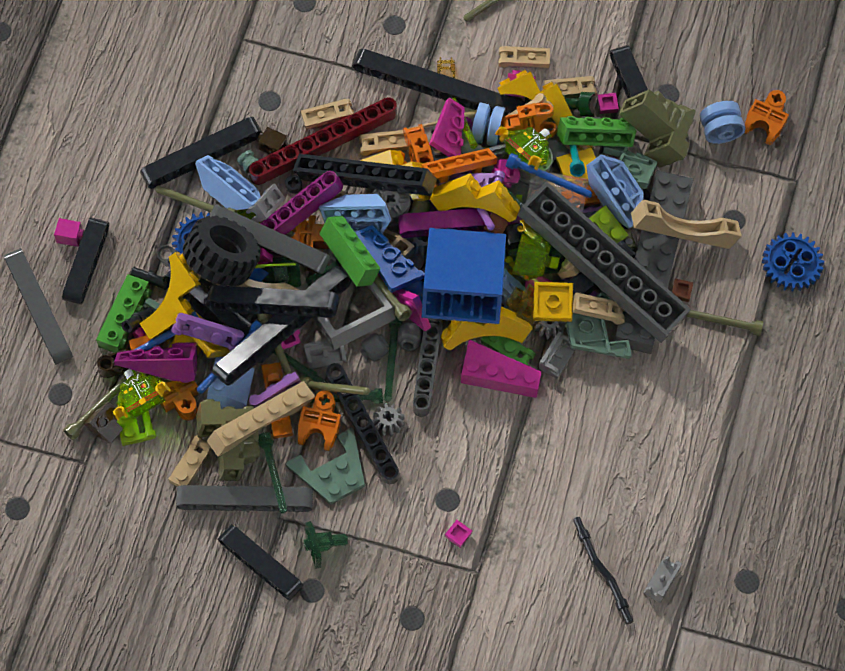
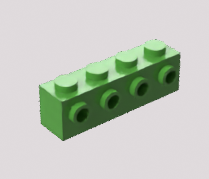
M568 116L567 118L560 117L557 135L563 145L633 147L637 130L624 118L610 119L604 117L602 119H594L592 117L576 118Z
M343 216L328 217L319 233L357 287L372 285L381 268Z
M127 274L96 339L99 348L113 353L126 348L128 344L127 338L135 329L129 333L125 332L122 329V322L131 318L133 313L144 309L143 304L145 300L150 298L152 292L148 281Z

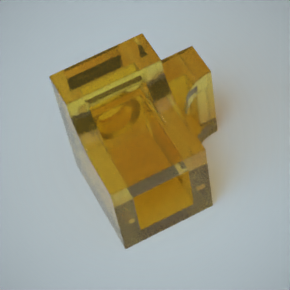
M528 284L525 291L516 287L506 301V305L515 311L517 317L531 324L534 323V286Z

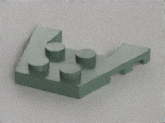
M604 146L603 153L620 157L619 160L624 162L640 188L647 189L657 168V161L639 152L635 154L629 151L628 147Z
M603 292L596 295V297L612 300L607 294ZM572 306V322H566L570 347L572 349L631 359L632 354L629 340L609 342L604 319L573 313Z
M353 428L337 435V439L346 453L310 471L301 455L285 463L290 471H293L299 479L307 483L313 491L330 505L365 487Z

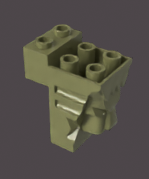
M650 89L624 101L619 115L650 141L644 155L657 161V167L661 168L670 165L676 161L683 160L687 156L690 144L685 139L688 136L690 126L694 122L693 118L696 110L681 104L677 105L675 102L666 99L660 91L653 93Z
M206 399L200 402L196 413L197 437H210L214 430L255 407L246 406L243 409H235V407L227 406L221 409L220 401ZM258 431L218 457L219 481H239L244 465L253 463L255 459L260 457Z

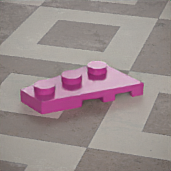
M451 98L447 99L429 142V145L448 157L461 155V147L464 139H462V129L464 128L465 107Z
M404 289L392 292L401 304L407 305L412 311L408 319L424 331L431 328L428 318H421L422 303L419 295Z

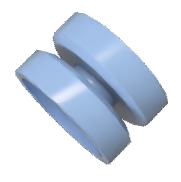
M716 102L700 112V120L704 127L705 138L710 143L721 144L730 142L745 132V124L737 102Z
M480 102L473 121L472 139L478 144H482L487 134V145L491 147L497 146L500 136L495 135L501 125L502 117L505 116L506 108L496 106L490 116V105Z

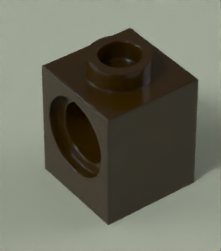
M269 127L260 133L257 140L259 142V150L269 155L288 145L287 135Z

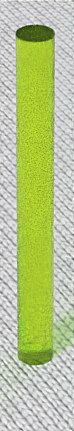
M464 117V128L462 130L470 147L475 149L478 144Z

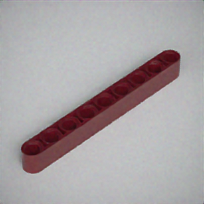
M391 97L384 98L252 163L249 168L251 182L256 185L264 184L294 169L299 154L321 156L395 119L397 116L396 101Z

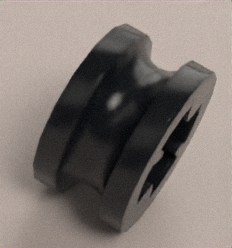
M297 175L288 176L285 180L286 190L291 194L300 192L302 189L301 178ZM292 182H296L295 187H291Z

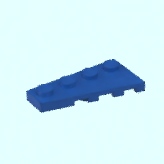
M373 225L355 232L381 268L379 275L391 293L424 279L425 273L422 270H418L410 259H406L397 247L394 248L389 243V240Z

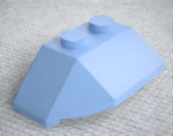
M601 154L586 165L589 185L602 205L607 206L618 222L627 228H631L633 226L631 212L643 200V191L623 161Z
M209 155L196 161L195 164L203 189L225 208L228 209L230 207L235 210L248 209L254 206L261 197L258 188L231 166L214 160Z
M378 194L343 195L319 206L324 223L328 217L343 216L354 232L373 225L383 234L391 222L387 205Z
M216 357L214 365L223 357ZM252 367L229 386L217 378L209 386L207 399L220 401L221 409L227 406L243 409V407L247 406L254 368Z

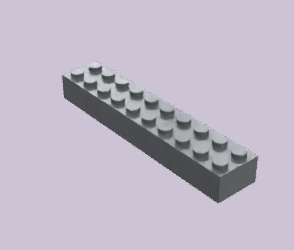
M657 170L649 201L659 203L672 216L684 219L694 178ZM642 230L635 260L667 288L679 238ZM624 311V323L618 325L615 341L629 340L631 350L652 354L655 337Z
M548 182L522 205L518 216L660 343L668 337L690 312L691 309Z

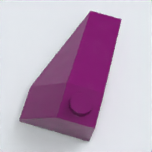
M197 343L171 344L172 347L161 349L160 346H154V349L145 352L143 349L118 352L114 363L124 368L172 381L187 383L195 381L197 373Z

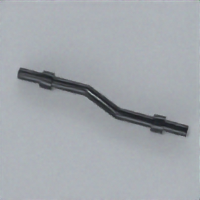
M580 517L574 518L573 522L578 531L577 536L580 542H583L592 564L608 582L616 600L615 605L618 611H621L627 625L633 623V618L628 609L629 604L623 598L613 575L597 557L590 541L589 531L585 529Z

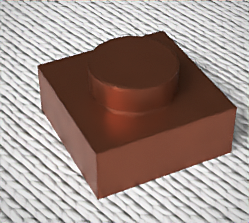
M492 212L490 218L495 228L488 230L485 225L484 230L503 234L508 221Z
M675 278L672 293L681 301L689 302L694 282Z

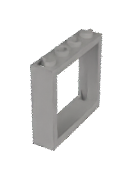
M320 277L298 287V289L306 290ZM374 282L372 285H368L382 308L336 331L327 318L312 317L334 350L395 320L393 311L395 308Z

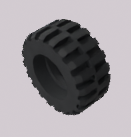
M206 216L196 221L184 242L183 254L188 266L192 267L193 271L201 275V278L204 280L207 279L211 281L210 283L220 284L223 287L228 285L229 287H235L249 279L260 260L261 252L258 241L254 239V235L248 232L247 228L243 225L240 226L237 224L238 222L230 221L226 217Z

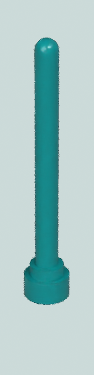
M569 145L572 158L569 166L570 173L575 177H580L585 173V165L579 159L577 145Z

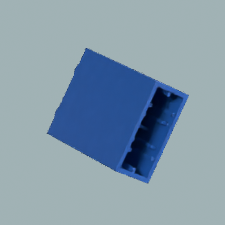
M429 228L421 318L499 324L506 234L453 230L449 228Z

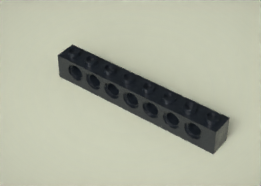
M306 154L298 155L293 169L303 181L314 182L325 172L333 171L341 179L344 186L426 196L432 195L437 178L428 168Z

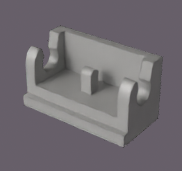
M272 184L263 192V195L254 206L247 209L246 213L254 212L256 216L251 220L257 223L266 220L284 201L285 197L278 187Z
M561 332L557 333L540 361L539 370L558 379L576 350L570 347L569 337Z
M327 339L304 344L309 371L327 367L332 363L340 364L347 362L344 345L334 350Z
M668 556L661 561L643 592L660 603L682 565L679 561L671 562Z

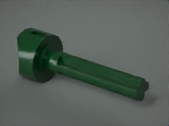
M581 92L578 99L565 98L569 109H578L580 116L594 117V113L590 110V102L595 96V92ZM525 97V102L532 101L531 99Z

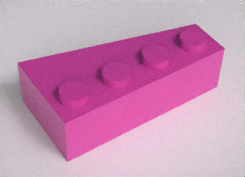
M469 340L461 373L462 384L537 398L541 371Z

